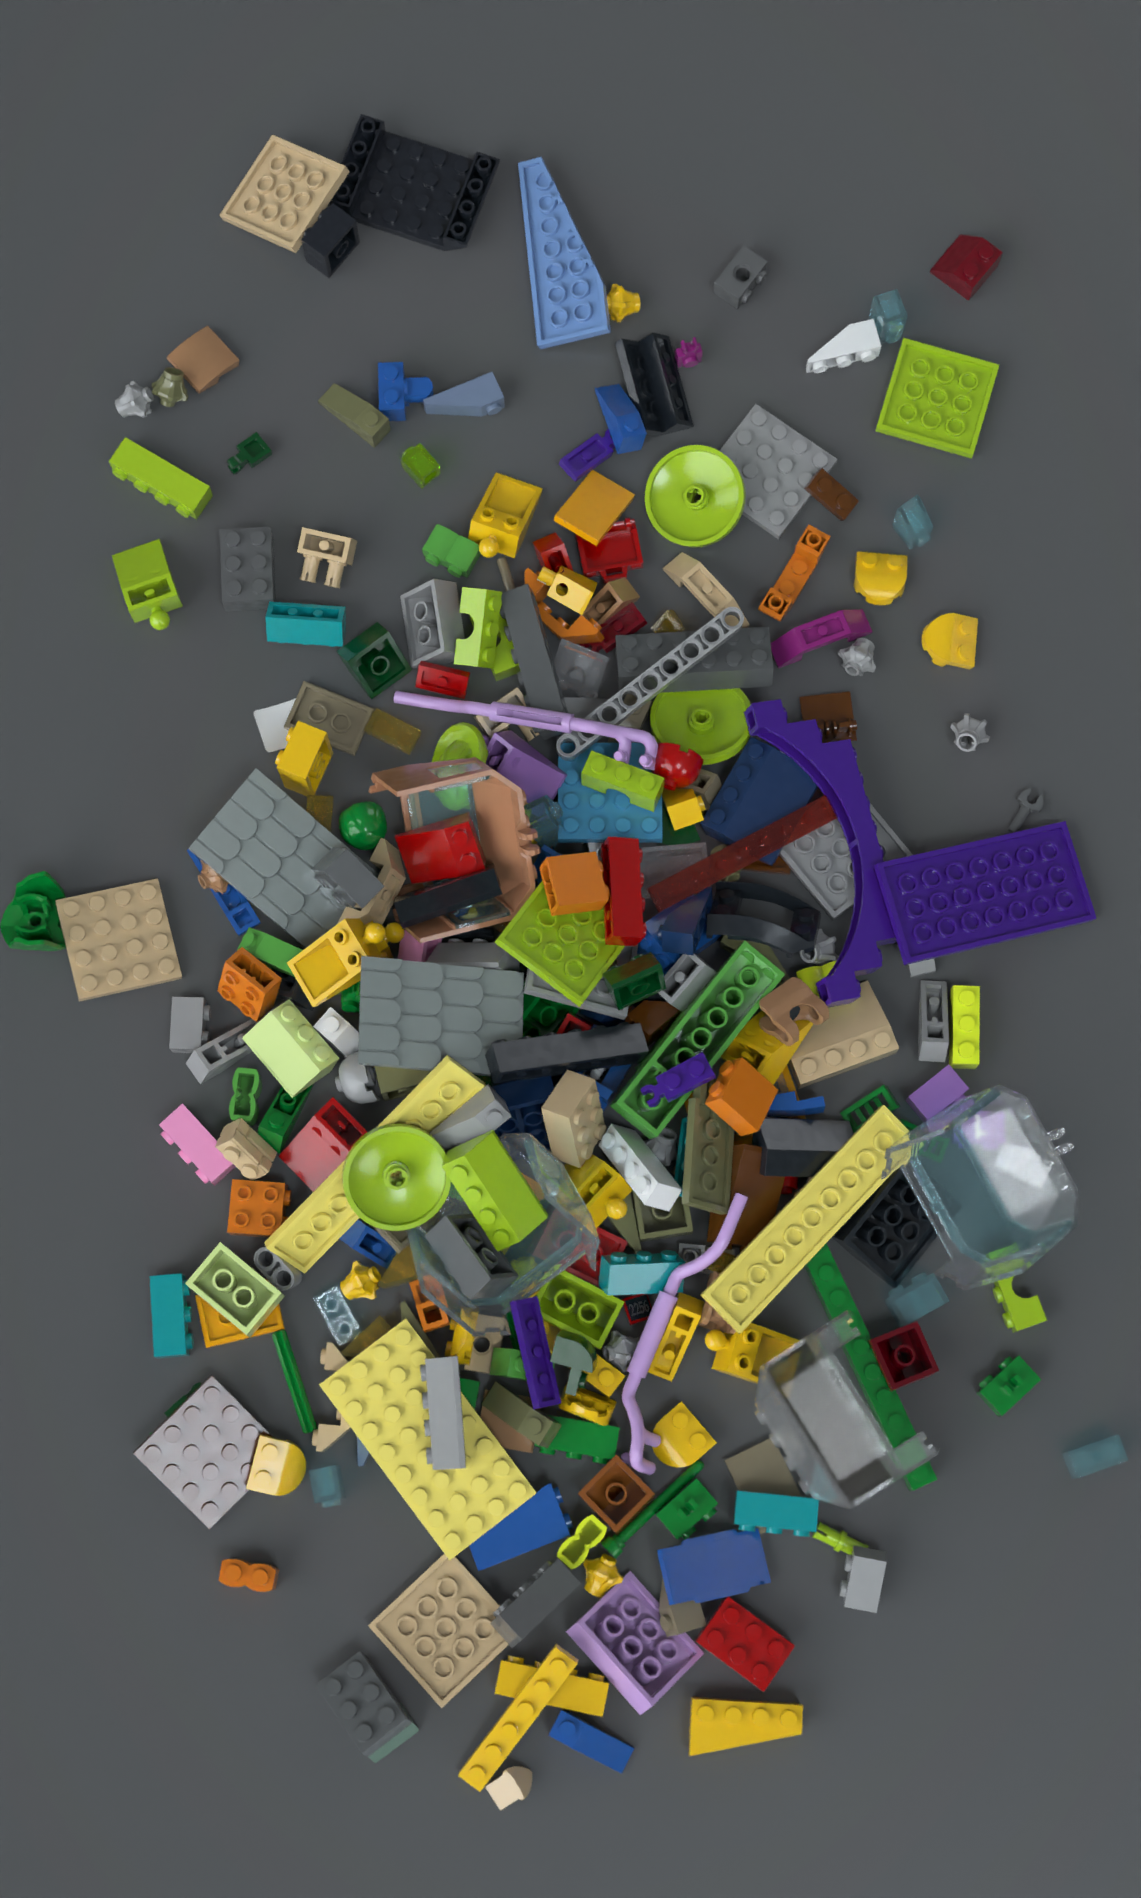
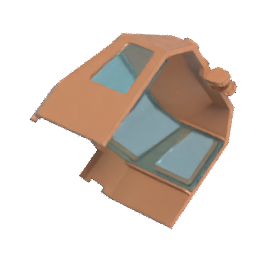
M476 757L410 764L372 773L371 780L375 785L369 787V793L389 790L395 796L400 797L406 832L469 812L486 858V865L494 863L501 884L502 895L404 929L419 943H424L511 921L536 889L535 879H537V871L534 864H532L531 856L540 854V847L531 842V840L538 837V833L534 828H530L529 818L525 814L524 805L527 804L524 790ZM446 879L402 885L397 896ZM393 909L395 920L400 924L397 911Z

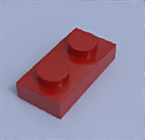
M421 661L418 667L415 687L465 699L470 672Z

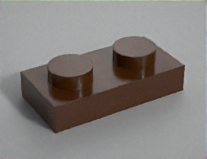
M823 468L816 472L804 488L840 521L845 520L859 502L854 495Z

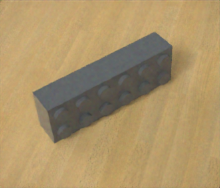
M769 627L741 628L738 633L660 693L772 686L773 660ZM696 631L615 635L619 691ZM708 631L704 634L705 639L709 642L718 640V635L714 631ZM687 647L684 649V654L689 658H694L698 655V651L694 647ZM668 662L663 666L664 671L668 674H673L678 670L677 666L672 662ZM647 678L643 681V686L648 690H653L657 687V682L652 678Z

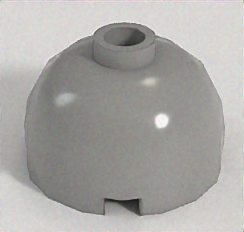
M358 1052L348 1055L339 1067V1076L335 1077L338 1091H343L345 1096L354 1103L367 1104L379 1101L380 1098L378 1096L381 1095L375 1068L369 1065H358Z

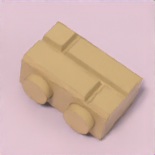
M242 1118L223 1127L220 1134L221 1137L218 1138L215 1147L223 1154L224 1158L232 1162L241 1171L242 1175L251 1181L266 1175L270 1171L277 1152L250 1128Z

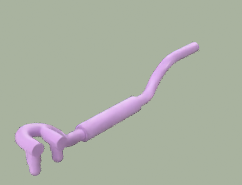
M396 691L394 694V703L486 716L489 717L490 721L564 733L579 731L615 738L619 743V748L614 753V759L629 764L631 741L642 743L645 746V754L639 757V762L643 769L655 770L658 744L655 737L644 730L575 718L574 714L502 702L493 701L491 704L403 691Z
M735 1193L721 1230L711 1247L698 1258L676 1267L670 1274L663 1292L659 1291L627 1371L630 1373L623 1387L622 1402L630 1420L632 1439L630 1453H623L621 1460L638 1472L652 1475L655 1472L656 1465L643 1458L644 1444L658 1447L661 1443V1437L644 1428L643 1417L635 1399L637 1388L641 1379L646 1378L678 1300L675 1296L682 1280L707 1268L727 1248L748 1197L739 1193Z

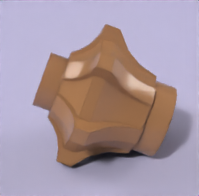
M201 860L202 870L201 874L197 876L200 885L204 889H213L215 893H226L229 883Z

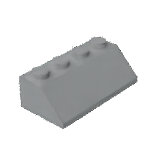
M458 1356L425 1359V1365H420L421 1381H427V1392H422L423 1409H429V1420H424L425 1437L431 1436V1447L426 1448L427 1464H432L433 1470L466 1468Z

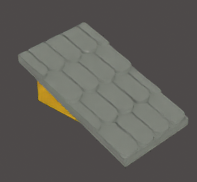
M257 768L254 769L189 847L192 853L304 948H307L336 926L346 908L345 905L341 906L332 897L334 892L331 889L322 887L314 879L316 873L312 868L333 847L348 848L350 851L351 849L315 820L313 816ZM352 852L355 855V857L376 878H378L379 874L373 868H371L366 862H364L360 857H358L354 852Z
M361 956L358 1065L432 1071L448 1055L474 1075L491 1076L485 1057L491 1044L500 1039L513 1041L523 1037L524 973L484 969L481 967Z

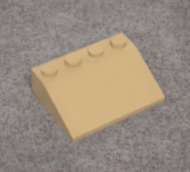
M868 980L860 983V998L850 1004L829 1007V1019L820 1025L813 1024L788 1064L798 1089L896 1054L899 1050L890 1023Z

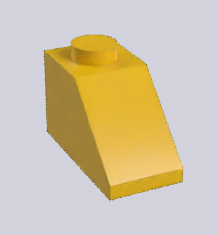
M693 789L663 790L662 799L674 830L704 820L702 811L706 810L701 795L696 797Z

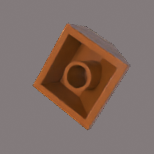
M617 1455L578 1493L617 1535L655 1497V1493Z

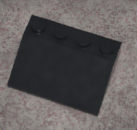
M907 1157L832 1238L888 1285L896 1289L960 1206Z

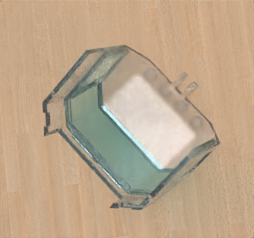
M1000 1084L960 1099L906 1133L888 1147L885 1152L887 1162L885 1169L882 1170L881 1179L888 1177L899 1167L901 1168L951 1258L933 1274L941 1278L946 1276L956 1282L955 1286L964 1291L1024 1273L1078 1226L1079 1190L1060 1155L1072 1150L1073 1145L1071 1142L1055 1148L1052 1140L1061 1138L1066 1133L1065 1130L1061 1127L1047 1133L1027 1096Z
M504 1133L499 1139L547 1212L548 1218L523 1240L501 1250L519 1277L498 1297L470 1300L463 1295L460 1285L446 1271L445 1264L431 1250L430 1243L425 1238V1235L445 1215L472 1214L452 1182L447 1199L441 1209L427 1222L407 1230L421 1293L472 1336H485V1332H499L500 1335H511L506 1314L511 1311L510 1302L528 1298L583 1255H587L590 1267L594 1271L596 1270V1252L599 1250L600 1239L593 1218L563 1163L530 1133Z

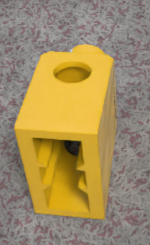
M543 566L537 578L538 581L549 586L547 592L549 597L583 615L597 586V582L563 566H560L557 573ZM560 583L566 584L567 587H562Z

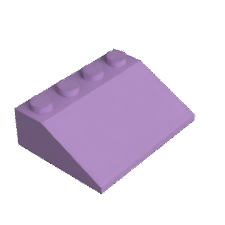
M629 1571L624 1576L622 1583L614 1585L566 1632L641 1715L651 1708L690 1669L704 1652L686 1632L670 1637L666 1636L665 1631H663L660 1625L659 1602L634 1574Z

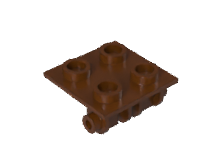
M850 691L799 697L802 721L816 719L817 726L822 731V743L847 739L857 741V722L853 716Z

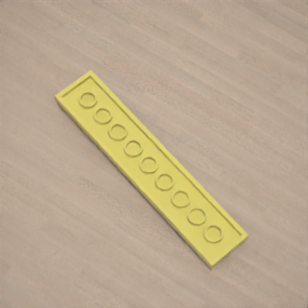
M447 1055L377 1127L401 1123L419 1127L430 1133L483 1089L486 1084ZM345 1160L264 1242L268 1250L304 1274L360 1218L353 1211L345 1196L342 1182ZM397 1171L396 1173H391V1175L394 1177L398 1176L400 1174V1171Z
M881 1105L701 1293V1296L738 1334L742 1333L921 1142L885 1105Z

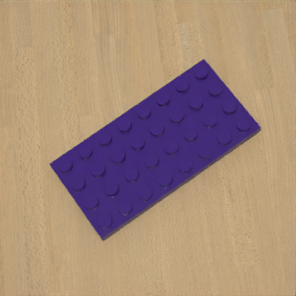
M1066 821L880 862L874 866L904 965L1083 924L1097 919Z

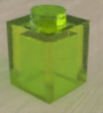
M421 443L415 447H409L402 454V468L421 489L441 474L439 463Z

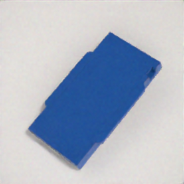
M758 1528L755 1529V1532L742 1531L737 1533L735 1529L704 1535L683 1540L681 1545L657 1550L669 1605L694 1600L695 1603H702L745 1593L750 1590V1587L771 1582Z

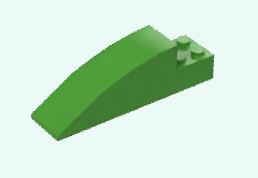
M747 941L741 943L689 1006L671 1023L651 1047L643 1061L635 1067L636 1073L609 1105L649 1139L658 1137L693 1090L669 1103L664 1096L658 1105L649 1107L647 1101L654 1098V1093H648L643 1096L641 1089L646 1085H657L656 1076L701 1052L704 1053L712 1068L758 1010L760 1000L772 992L785 975Z

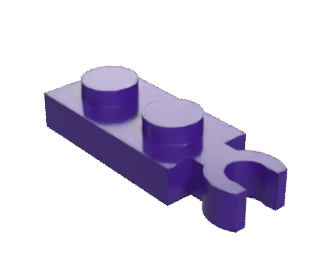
M609 428L606 430L603 438L596 433L560 459L559 465L574 482L612 456L613 449L616 448L610 437Z
M701 1052L656 1076L658 1084L655 1086L646 1085L641 1089L643 1096L648 1093H654V1098L647 1101L649 1107H655L659 1104L662 1097L665 1096L669 1103L711 1081L716 1076L704 1053Z

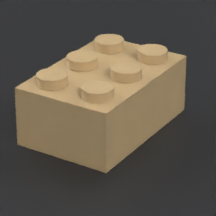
M567 1070L541 1107L552 1157L581 1168L585 1160L591 1157L597 1142L606 1133V1125L604 1123L603 1109L600 1104L596 1080Z

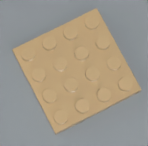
M272 135L226 204L220 217L232 225L297 253L302 245L301 239L304 236L305 230L309 227L312 228L318 221L319 214L322 210L326 209L350 171L342 164Z
M158 878L55 900L79 1002L182 979Z
M445 1554L368 1625L441 1708L509 1645L490 1624L496 1618L492 1613L500 1605L456 1556L449 1560Z

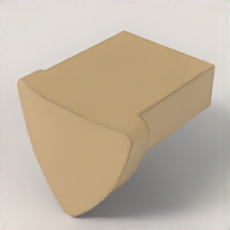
M510 1767L503 1771V1775L485 1786L500 1810L518 1799L523 1800L527 1797L532 1785V1771L524 1767Z

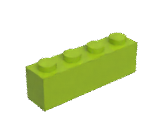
M126 437L109 460L113 470L112 473L117 478L123 481L126 479L130 480L139 491L143 493L148 491L154 494V498L163 505L171 504L176 507L175 510L186 518L191 516L197 520L213 496L210 486Z

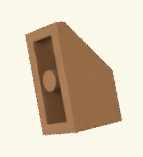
M626 577L610 581L588 603L582 616L587 620L593 618L599 625L603 624L631 602L635 603L640 596Z

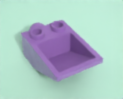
M512 730L495 732L492 739L482 735L488 749L486 765L523 789L526 794L527 803L531 805L533 813L539 817H544L567 774Z

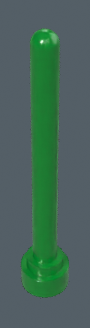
M697 1460L687 1468L617 1536L615 1534L612 1537L608 1536L601 1542L602 1546L615 1559L623 1553L624 1543L704 1468L703 1461Z

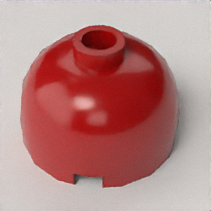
M658 743L655 770H651V773L664 777V789L674 791L676 788H685L697 780L703 764L702 757L691 749H688L687 753L680 751L681 745Z

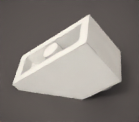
M330 1007L313 1027L322 1038L346 1058L348 1055L358 1052L359 1032Z

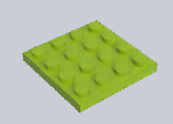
M903 338L876 432L972 459L999 364Z
M543 881L495 941L498 946L578 1007L583 1004L603 977V974L606 973L625 947L605 945L604 906L601 910L551 916Z

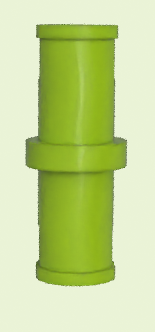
M820 1521L817 1523V1529L825 1534L818 1531L812 1534V1538L832 1546L834 1551H842L849 1555H852L853 1546L869 1547V1545L847 1536V1532L843 1530L839 1532Z

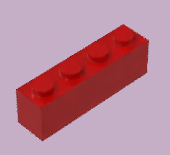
M609 836L601 845L602 876L604 884L609 888V899L604 905L605 945L636 947L646 935L647 927L646 923L643 922L645 899L641 893L644 875L640 872L643 851L642 848H639V839Z

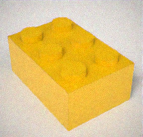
M297 721L296 726L289 729L286 737L288 743L284 751H279L275 764L285 788L313 799L333 756V750L327 732Z

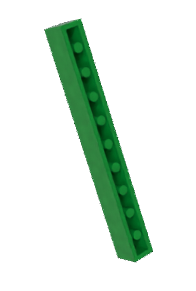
M826 1243L804 1267L909 1491H914L937 1480V1477L896 1390L890 1391L870 1346V1334Z

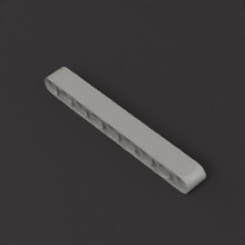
M728 607L584 719L613 725L622 723L738 633L744 621L742 611L736 607ZM733 615L737 617L739 623L736 626H729L725 622V617ZM708 631H714L718 635V640L709 642L705 639L704 634ZM694 647L697 649L698 655L694 658H689L684 654V649ZM668 662H672L677 666L678 670L673 674H668L664 671L663 666ZM647 678H652L657 682V687L653 690H648L643 686V681ZM626 694H632L636 697L637 702L632 706H628L623 703L622 698ZM605 710H613L616 713V718L611 722L605 721L602 718V713ZM579 731L564 733L557 741V754L561 759L571 761L603 736L595 734L593 737L587 738ZM566 741H570L576 748L572 753L567 754L561 750V745Z

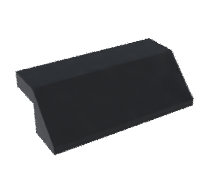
M651 333L639 342L622 338L615 342L628 394L641 416L646 435L657 437L694 427L669 336Z
M492 863L486 865L483 870L461 877L449 878L395 897L394 904L400 924L404 929L502 895L501 884L495 865Z
M765 1118L759 1131L753 1133L752 1144L762 1147L761 1175L813 1177L854 1133L850 1122L847 1120Z

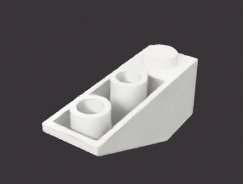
M874 319L849 324L807 360L806 373L813 371L814 373H821L830 367H847L852 362L860 360L869 362L878 357L881 343Z

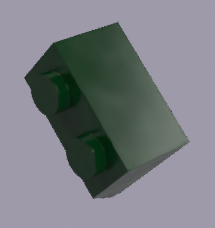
M378 622L336 651L348 671L371 700L412 671L389 631Z
M651 952L639 954L626 964L612 966L603 974L605 985L618 1011L666 989L662 966Z

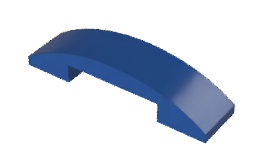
M188 849L187 852L201 873V859ZM228 884L224 894L220 892L215 893L210 888L238 936L246 933L249 927L254 928L261 924L247 899L230 884Z

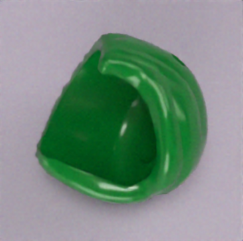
M365 801L355 803L346 808V810H343L339 816V830L343 840L348 845L359 850L368 851L377 847L380 839H384L387 834V821L383 808L378 803Z

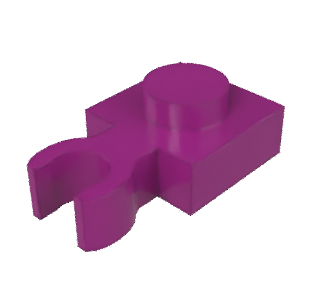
M693 337V340L689 343H685L682 340L680 342L681 348H677L675 352L677 367L691 368L702 362V348L700 343H697L696 337Z

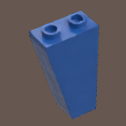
M551 1483L545 1485L534 1496L469 1545L478 1571L570 1535L569 1529H572L573 1525L568 1512L562 1514L559 1504L564 1501L558 1487L553 1488Z

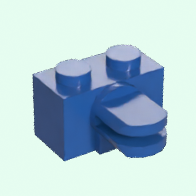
M403 362L378 363L379 411L389 418V421H406V406H410L409 403L423 402L424 399L433 396L432 382L428 377L405 378Z

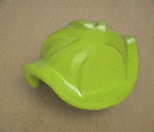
M460 722L452 725L442 734L431 762L476 757L486 764L488 749L477 727L470 723ZM468 767L432 773L439 778L465 773ZM466 781L434 788L433 794L446 808L453 810L461 808L470 809Z

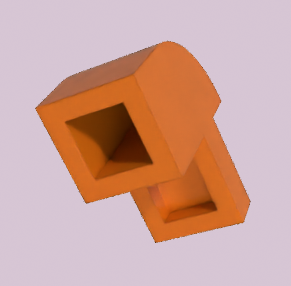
M435 1274L409 1282L424 1333L450 1325Z

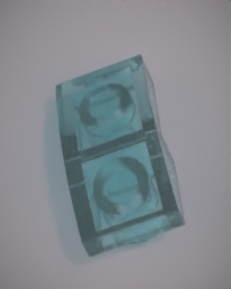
M337 1285L313 1297L339 1347L363 1333Z

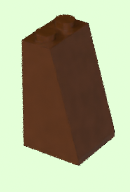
M748 1144L733 1145L729 1208L735 1193L744 1195L748 1199L733 1236L725 1250H732V1247L740 1248L739 1252L741 1253L775 1217L785 1176H764L760 1174L762 1147ZM710 1212L707 1242H715L727 1214L720 1215Z

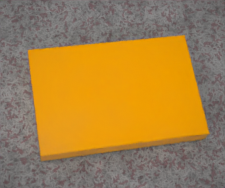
M592 470L556 513L553 521L597 546L633 501L635 494Z
M195 1295L206 1348L250 1338L202 1297ZM280 1303L251 1338L285 1330Z

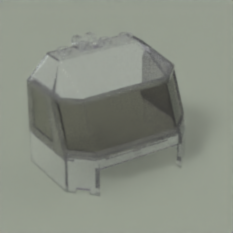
M846 1310L760 1366L755 1397L757 1410L754 1411L762 1425L767 1423L772 1431L769 1437L777 1449L782 1447L787 1455L783 1459L790 1471H797L801 1478L798 1483L805 1495L811 1494L814 1499L847 1509L855 1507L940 1453L938 1446L934 1448L932 1444L925 1445L923 1440L927 1437L923 1431L896 1448H893L866 1406V1403L833 1354L835 1350L861 1334L857 1327L851 1329L849 1323L853 1321L851 1317L854 1314L849 1310Z

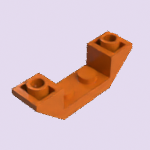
M808 524L796 544L794 554L774 587L769 589L758 610L779 622L785 617L815 570L831 536Z
M529 568L525 570V584H528L535 594L543 625L562 642L570 645L602 642L605 639L600 632L602 627L593 618L587 620L581 615L569 626L561 617H558L556 620L550 614L553 611L543 602L547 597L549 587L537 580L540 571L534 573Z

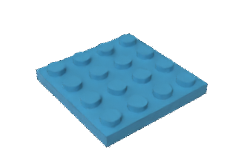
M563 743L560 748L564 753L568 754L572 753L576 747L573 743ZM594 743L571 761L563 760L558 756V768L567 774L566 779L558 789V843H604L609 836L637 838L639 843H662V795L655 811L652 812L631 804L629 797L618 790L608 789L606 794L581 785V772L591 750L614 759V753L618 751L619 743ZM632 743L629 765L651 773V770L643 769L639 762V757L645 754V746L642 743Z

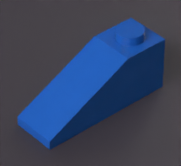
M620 384L596 388L595 393L617 454L641 450L647 433L638 410Z
M563 1708L560 1710L549 1732V1736L621 1774L635 1749Z

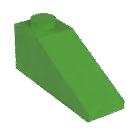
M250 927L237 949L238 951L243 947L268 968L293 977L295 976L287 962L303 951L276 937Z

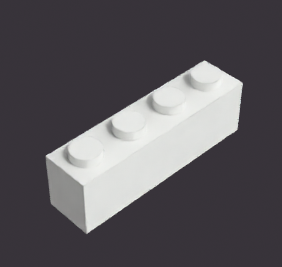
M611 1124L603 1135L599 1147L644 1205L670 1211L682 1188L635 1130Z

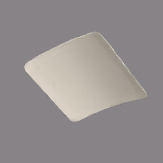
M296 699L254 711L253 714L267 752L286 748L288 743L286 737L289 730L284 729V725Z

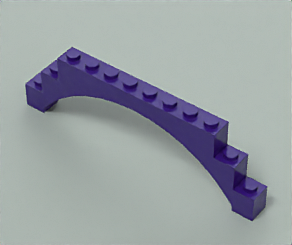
M781 699L752 703L744 711L750 736L757 735L792 758L810 776L832 806L849 847L854 875V905L851 924L845 944L834 967L826 977L816 983L820 999L826 1003L828 1008L850 1004L861 997L860 982L855 976L870 974L882 967L883 957L877 946L897 941L874 868L877 863L884 862V851L878 842L876 823L871 817L870 800L865 795L863 775L859 771L856 762L857 753L855 748L852 747L850 739L822 743V731L817 726L816 719L787 723L788 715L786 709L782 706Z

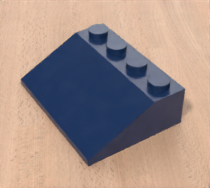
M751 737L704 816L701 826L705 835L773 866L818 786L792 758L776 748Z
M551 1076L511 1081L491 1086L505 1100L512 1115L494 1130L512 1160L551 1151L541 1107L554 1090Z

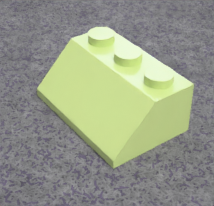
M290 999L270 1011L242 1038L292 1098L329 1074L339 1060L336 1053Z

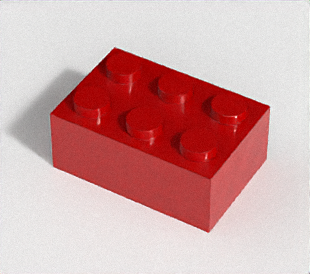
M730 1597L723 1599L706 1626L695 1639L698 1644L763 1692L795 1647L794 1644Z

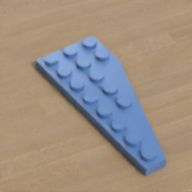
M539 157L518 163L537 346L540 349H545L611 333L606 286L544 160Z

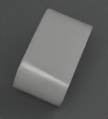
M266 1246L255 1252L254 1264L278 1290H289L298 1286L302 1281V1272L268 1250ZM267 1251L273 1255L272 1264L265 1260V1253ZM284 1271L291 1275L290 1284L286 1283L283 1279Z

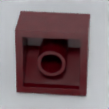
M960 234L931 268L930 273L969 301L998 267L1003 252L983 237Z
M918 1321L869 1340L890 1391L906 1387L940 1371Z

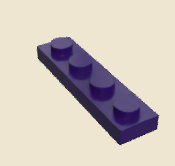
M538 1296L511 1301V1311L533 1410L560 1404L561 1399L553 1363L550 1362L551 1354Z

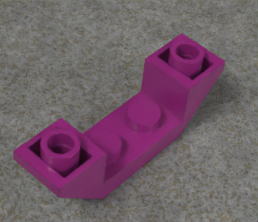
M863 609L840 610L795 627L771 643L772 656L779 669L802 660L804 653L844 638L851 642L872 634V629Z

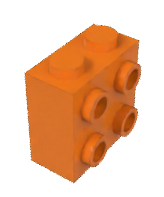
M596 851L546 857L539 867L551 916L601 910L609 899V888L604 884L602 876L603 865L598 860Z
M241 947L225 961L217 991L225 1000L231 1001L245 1016L251 1017L254 1021L258 1022L274 1007L282 978Z
M743 1057L731 1061L728 1060L721 1065L719 1069L720 1074L716 1082L710 1087L709 1096L705 1104L740 1136L758 1132L778 1089Z
M232 1179L227 1233L238 1236L269 1238L289 1218L285 1216L286 1206L291 1205L292 1191L288 1190L286 1183Z

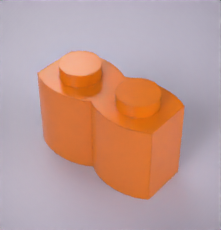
M226 1559L222 1561L218 1580L230 1587L247 1586L254 1591L267 1592L276 1589L279 1569L266 1563L251 1564L243 1559Z

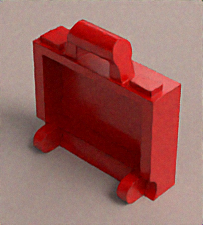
M625 518L624 521L615 522L597 546L575 534L583 576L587 578L601 576L606 585L610 581L625 577L627 579V571L643 568V558L635 519Z

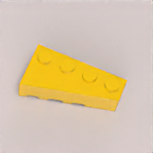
M691 1697L688 1754L693 1756L802 1734L803 1705L801 1703Z

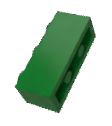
M548 1415L562 1424L548 1448L534 1444L535 1447H540L539 1453L555 1455L557 1450L566 1452V1458L582 1460V1455L593 1457L592 1462L607 1464L616 1454L620 1427L602 1426L597 1423Z

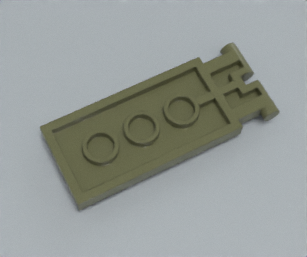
M712 1079L693 1090V1098H690L688 1102L682 1204L723 1215L728 1213L730 1205L734 1129L705 1104L709 1096V1089L717 1080Z

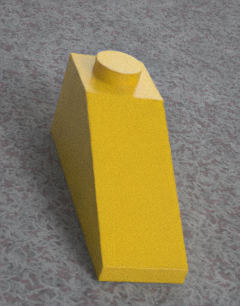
M682 1292L678 1293L676 1297L678 1300L648 1370V1373L671 1382L702 1316L704 1301Z

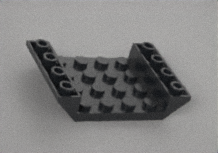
M361 114L341 162L350 172L329 204H335L353 217L357 223L442 251L467 248L500 159L476 152L473 160L385 131L384 121Z

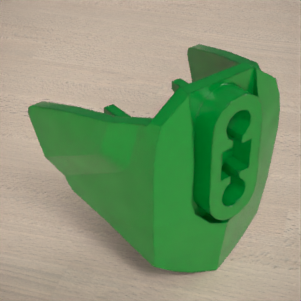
M42 871L28 875L16 884L13 899L6 908L0 924L2 936L10 948L35 951H58L66 948L62 929L59 927L61 925L55 900L64 899L66 896L64 890L48 872Z

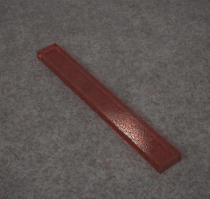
M826 795L654 884L647 888V891L658 912L837 819Z

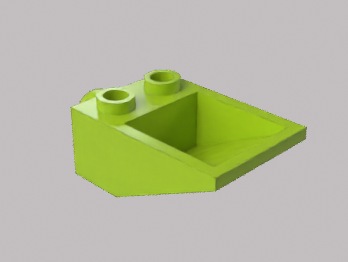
M160 539L112 555L121 590L133 621L137 623L150 618V624L154 629H166L170 624V617L167 612L183 607Z

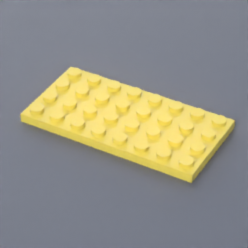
M404 1319L319 1385L447 1558L451 1560L534 1496L536 1491L462 1392L461 1403L466 1468L433 1470V1465L427 1464L426 1448L431 1447V1436L425 1437L424 1420H429V1409H423L422 1392H427V1381H421L420 1365H425V1359L435 1358V1356L408 1320Z

